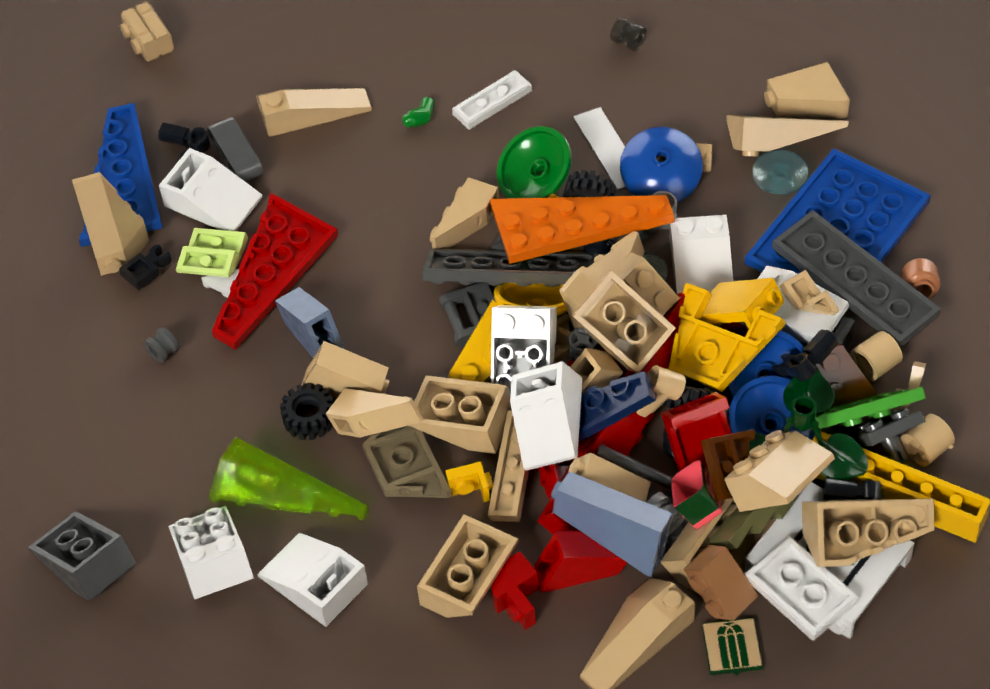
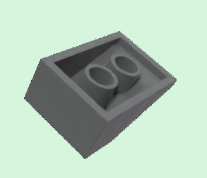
M77 511L73 512L28 547L30 552L69 589L87 601L99 596L108 585L116 579L123 577L136 564L121 535Z

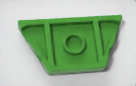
M923 387L908 391L905 389L882 393L830 408L827 412L816 415V421L819 422V429L839 424V426L845 425V427L853 426L863 422L861 417L868 416V418L874 417V419L892 414V408L923 400L926 397Z

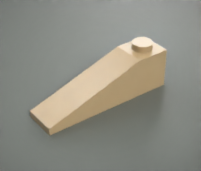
M727 115V124L733 149L742 151V156H759V151L769 152L848 127L849 121L832 119Z
M100 172L73 179L72 182L100 274L102 276L116 273L120 267L138 255L149 242L144 219L132 210L131 205L118 195L117 190Z
M649 578L626 598L580 674V678L591 689H615L694 621L695 602L673 582Z

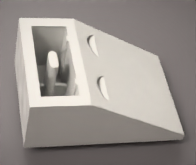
M191 148L185 152L159 184L164 207L219 230L237 231L263 197L260 192L213 157Z
M511 305L492 307L491 383L507 385L511 395L512 375L553 364L556 344L557 307Z
M563 361L512 375L510 404L523 468L526 471L578 457L582 377Z
M226 506L211 508L204 514L192 518H183L175 524L168 526L194 599L254 579L243 544Z
M298 533L258 573L259 578L325 627L368 585L365 567L362 563L341 548L302 533Z

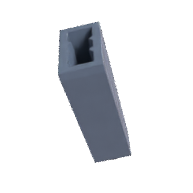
M570 471L562 482L557 481L551 494V498L555 499L553 513L645 575L652 577L664 556L673 513Z

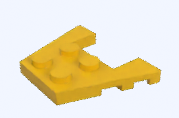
M686 283L683 290L685 294L684 304L680 306L678 316L681 318L679 331L675 333L669 370L682 374L685 378L714 390L723 392L784 327L786 322L781 317L759 310L746 336L743 337L701 321L699 319L712 294L708 290Z

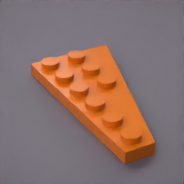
M666 195L489 199L509 264L623 236L633 231L638 232L675 222L674 213Z

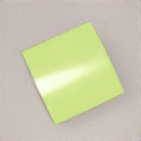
M194 228L189 246H183L176 271L177 273L230 277L242 258L249 237L246 232Z

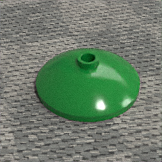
M545 126L532 127L516 135L504 148L497 165V182L503 194L509 199L548 198L549 195L555 194L565 182L571 167L572 154L568 141L557 130Z

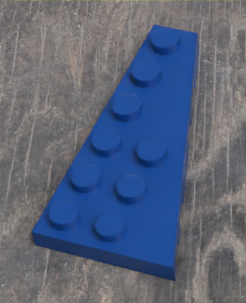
M130 103L108 108L103 129L102 146L99 147V160L97 166H95L94 174L100 172L117 190L118 195L131 205L132 210L144 219L147 232L163 228L135 104ZM85 222L83 233L80 234L79 238L81 247L91 245Z

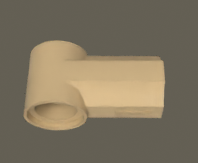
M660 366L652 367L648 375L651 377L656 401L641 408L636 413L647 417L666 400H678L685 388V376Z

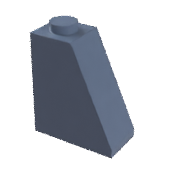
M298 287L275 300L284 324L312 358L323 341L345 349L330 310L302 288Z

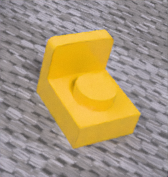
M481 461L445 470L452 496L458 494L466 495L480 489L483 501H490L489 490L493 489V482L490 472L484 473Z

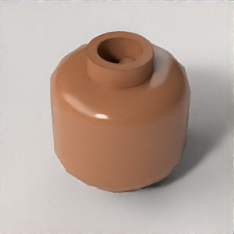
M924 258L913 259L902 268L901 278L926 298L930 299L939 292L941 286L938 269L932 261Z

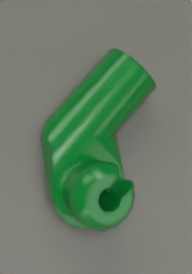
M430 97L422 98L420 108L410 110L403 115V124L411 128L429 123L434 100Z

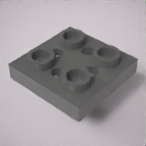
M908 408L899 411L895 409L891 411L892 414L880 417L881 420L873 423L868 421L854 427L855 433L849 436L861 447L873 446L881 442L887 458L902 463L901 461L905 462L908 460V456H906L898 435L925 422L921 410L909 412Z

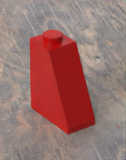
M556 531L533 568L538 573L540 591L550 592L619 575L627 562L581 531Z

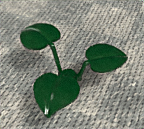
M817 366L816 373L810 379L800 382L793 378L783 393V402L785 407L791 411V417L786 419V425L782 432H788L791 426L800 431H806L810 428L814 430L818 444L832 452L835 457L821 472L823 476L848 479L864 475L868 470L867 457L861 446L853 438L845 434L836 433L831 435L826 443L820 433L816 415L827 412L834 403V391L829 382L823 377ZM755 432V438L750 440L749 452L753 448L762 445L766 441V436Z

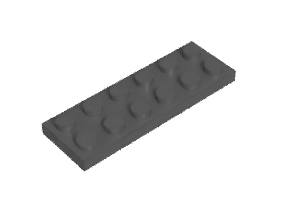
M813 210L772 242V248L799 270H806L812 280L822 288L848 301L851 311L875 330L890 334L900 348L940 316L941 308Z
M429 249L423 267V281H430L434 284L456 281L463 285L487 282L493 286L502 285L503 283H516L518 286L544 284L548 287H558L561 284H565L580 267L592 265L594 258L598 254L555 252L509 264L505 250Z

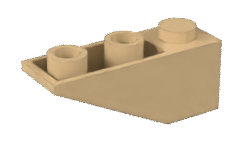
M468 177L464 185L457 189L451 206L445 208L438 227L435 226L430 234L432 249H449L488 225L493 217L489 199H499L498 187Z
M344 388L326 412L327 417L338 434L354 437H364L423 421V417L417 409V404L412 398Z

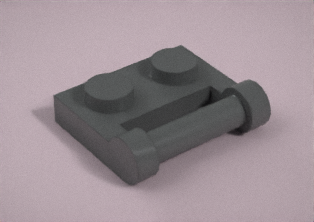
M487 282L448 292L439 298L441 308L446 310L455 332L453 338L458 347H465L492 299L494 300ZM464 303L473 325L472 327L465 329L456 307L457 304Z

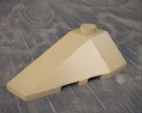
M365 88L281 89L256 96L269 137L372 111Z
M633 231L612 245L610 252L605 256L601 254L596 256L594 263L589 267L582 266L577 269L559 290L574 329L581 328L582 326L572 317L573 313L607 272L613 270L630 252L643 257L645 251L638 232Z
M934 499L802 502L803 535L816 567L849 566L869 555L878 554L886 548L899 543H905L934 531Z

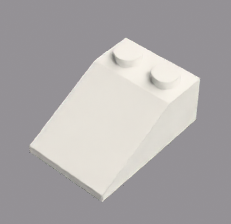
M727 215L674 218L675 222L670 223L669 240L676 294L683 292L686 283L711 292L718 283L733 282Z
M766 266L757 279L774 277L785 302L774 314L786 322L780 331L788 333L799 342L809 343L820 330H829L831 332L834 330L850 306L848 301L827 290L840 310L834 316L796 310L779 286L797 275V273L791 270ZM816 284V286L818 287V289L820 290V292H823V291L826 290V289H824V288H822V287H820V286H818V285Z

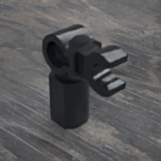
M162 122L158 131L160 141L185 146L186 151L191 148L204 153L211 145L208 133L202 127L190 130L187 127ZM183 151V152L180 154L179 160H180L181 157L185 154L186 151Z
M820 330L805 346L803 353L792 356L790 354H783L781 358L784 362L780 365H773L771 368L778 377L789 375L800 382L806 381L816 373L817 368L815 365L821 364L838 345V340L831 331Z
M826 477L823 485L822 499L824 501L882 500L883 485L877 481L870 480L857 485V481Z

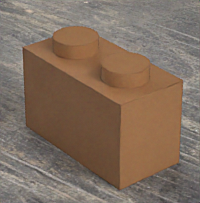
M708 545L683 569L689 577L690 586L701 595L706 603V610L714 618L734 621L758 597V594L728 549L724 546Z

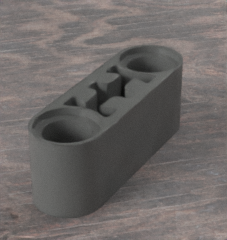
M233 117L207 126L209 137L227 169L245 182L263 175V169L257 155Z

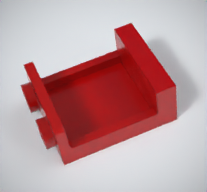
M714 392L661 413L679 472L695 461H701L708 470L701 441L732 434L725 410L729 409L725 396Z

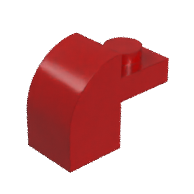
M521 551L507 559L491 585L493 606L497 614L506 609L512 621L515 623L519 621L523 628L527 630L536 624L535 608L526 596L539 589L537 571Z

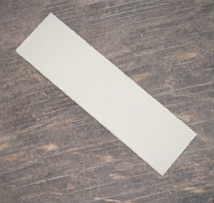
M601 107L574 116V119L617 189L625 187L620 174V159L625 146Z

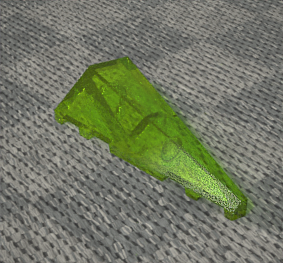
M238 437L234 438L220 458L209 494V499L213 502H219V500L235 501L237 505L243 506L246 503L264 505L265 508L310 514L311 511L328 512L330 516L338 517L339 514L353 515L361 520H364L369 513L366 504Z

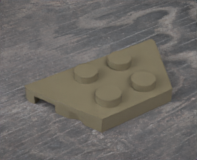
M404 426L373 434L362 444L363 451L385 497H452L451 489L422 431L410 426Z

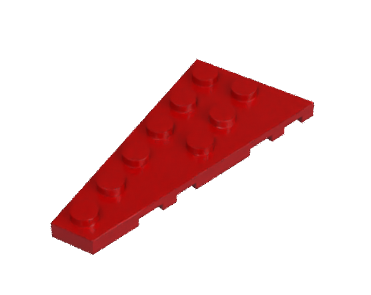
M273 193L269 196L265 212H262L259 219L258 229L253 234L240 263L237 278L231 284L227 301L223 303L212 328L213 337L234 350L242 344L276 306L275 300L284 296L338 236L337 228Z

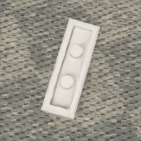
M514 70L453 107V115L470 130L532 91V84Z

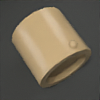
M878 331L850 352L851 358L867 380L874 382L898 365L903 359L898 343L890 334L884 331Z
M935 414L926 415L924 417L925 422L909 429L900 439L907 456L920 466H928L948 448H953L955 438L951 428L943 419Z

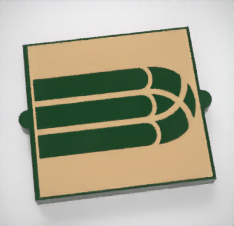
M754 618L702 623L710 675L728 673L739 675L740 672L763 670Z

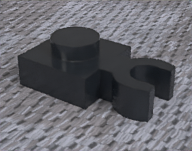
M156 244L150 249L149 255L146 257L139 253L120 267V274L139 291L160 275L158 267H165L172 261L169 252H166L164 255L159 256L163 252L161 246Z

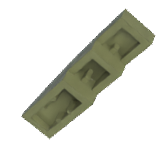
M798 495L789 504L743 512H739L738 508H736L716 531L710 542L713 546L737 549L747 534H760L770 519H783Z

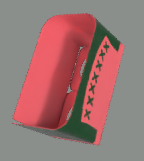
M701 461L693 462L672 478L673 507L696 530L722 513L721 501L717 502L709 471Z

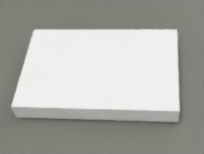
M791 536L745 573L750 584L812 641L818 638L859 601V596L826 567H816L812 555Z

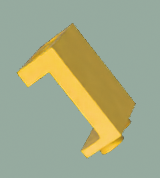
M774 277L718 283L710 292L712 296L699 320L720 327L723 323L745 322L749 329L759 310L774 315L784 304L785 300Z

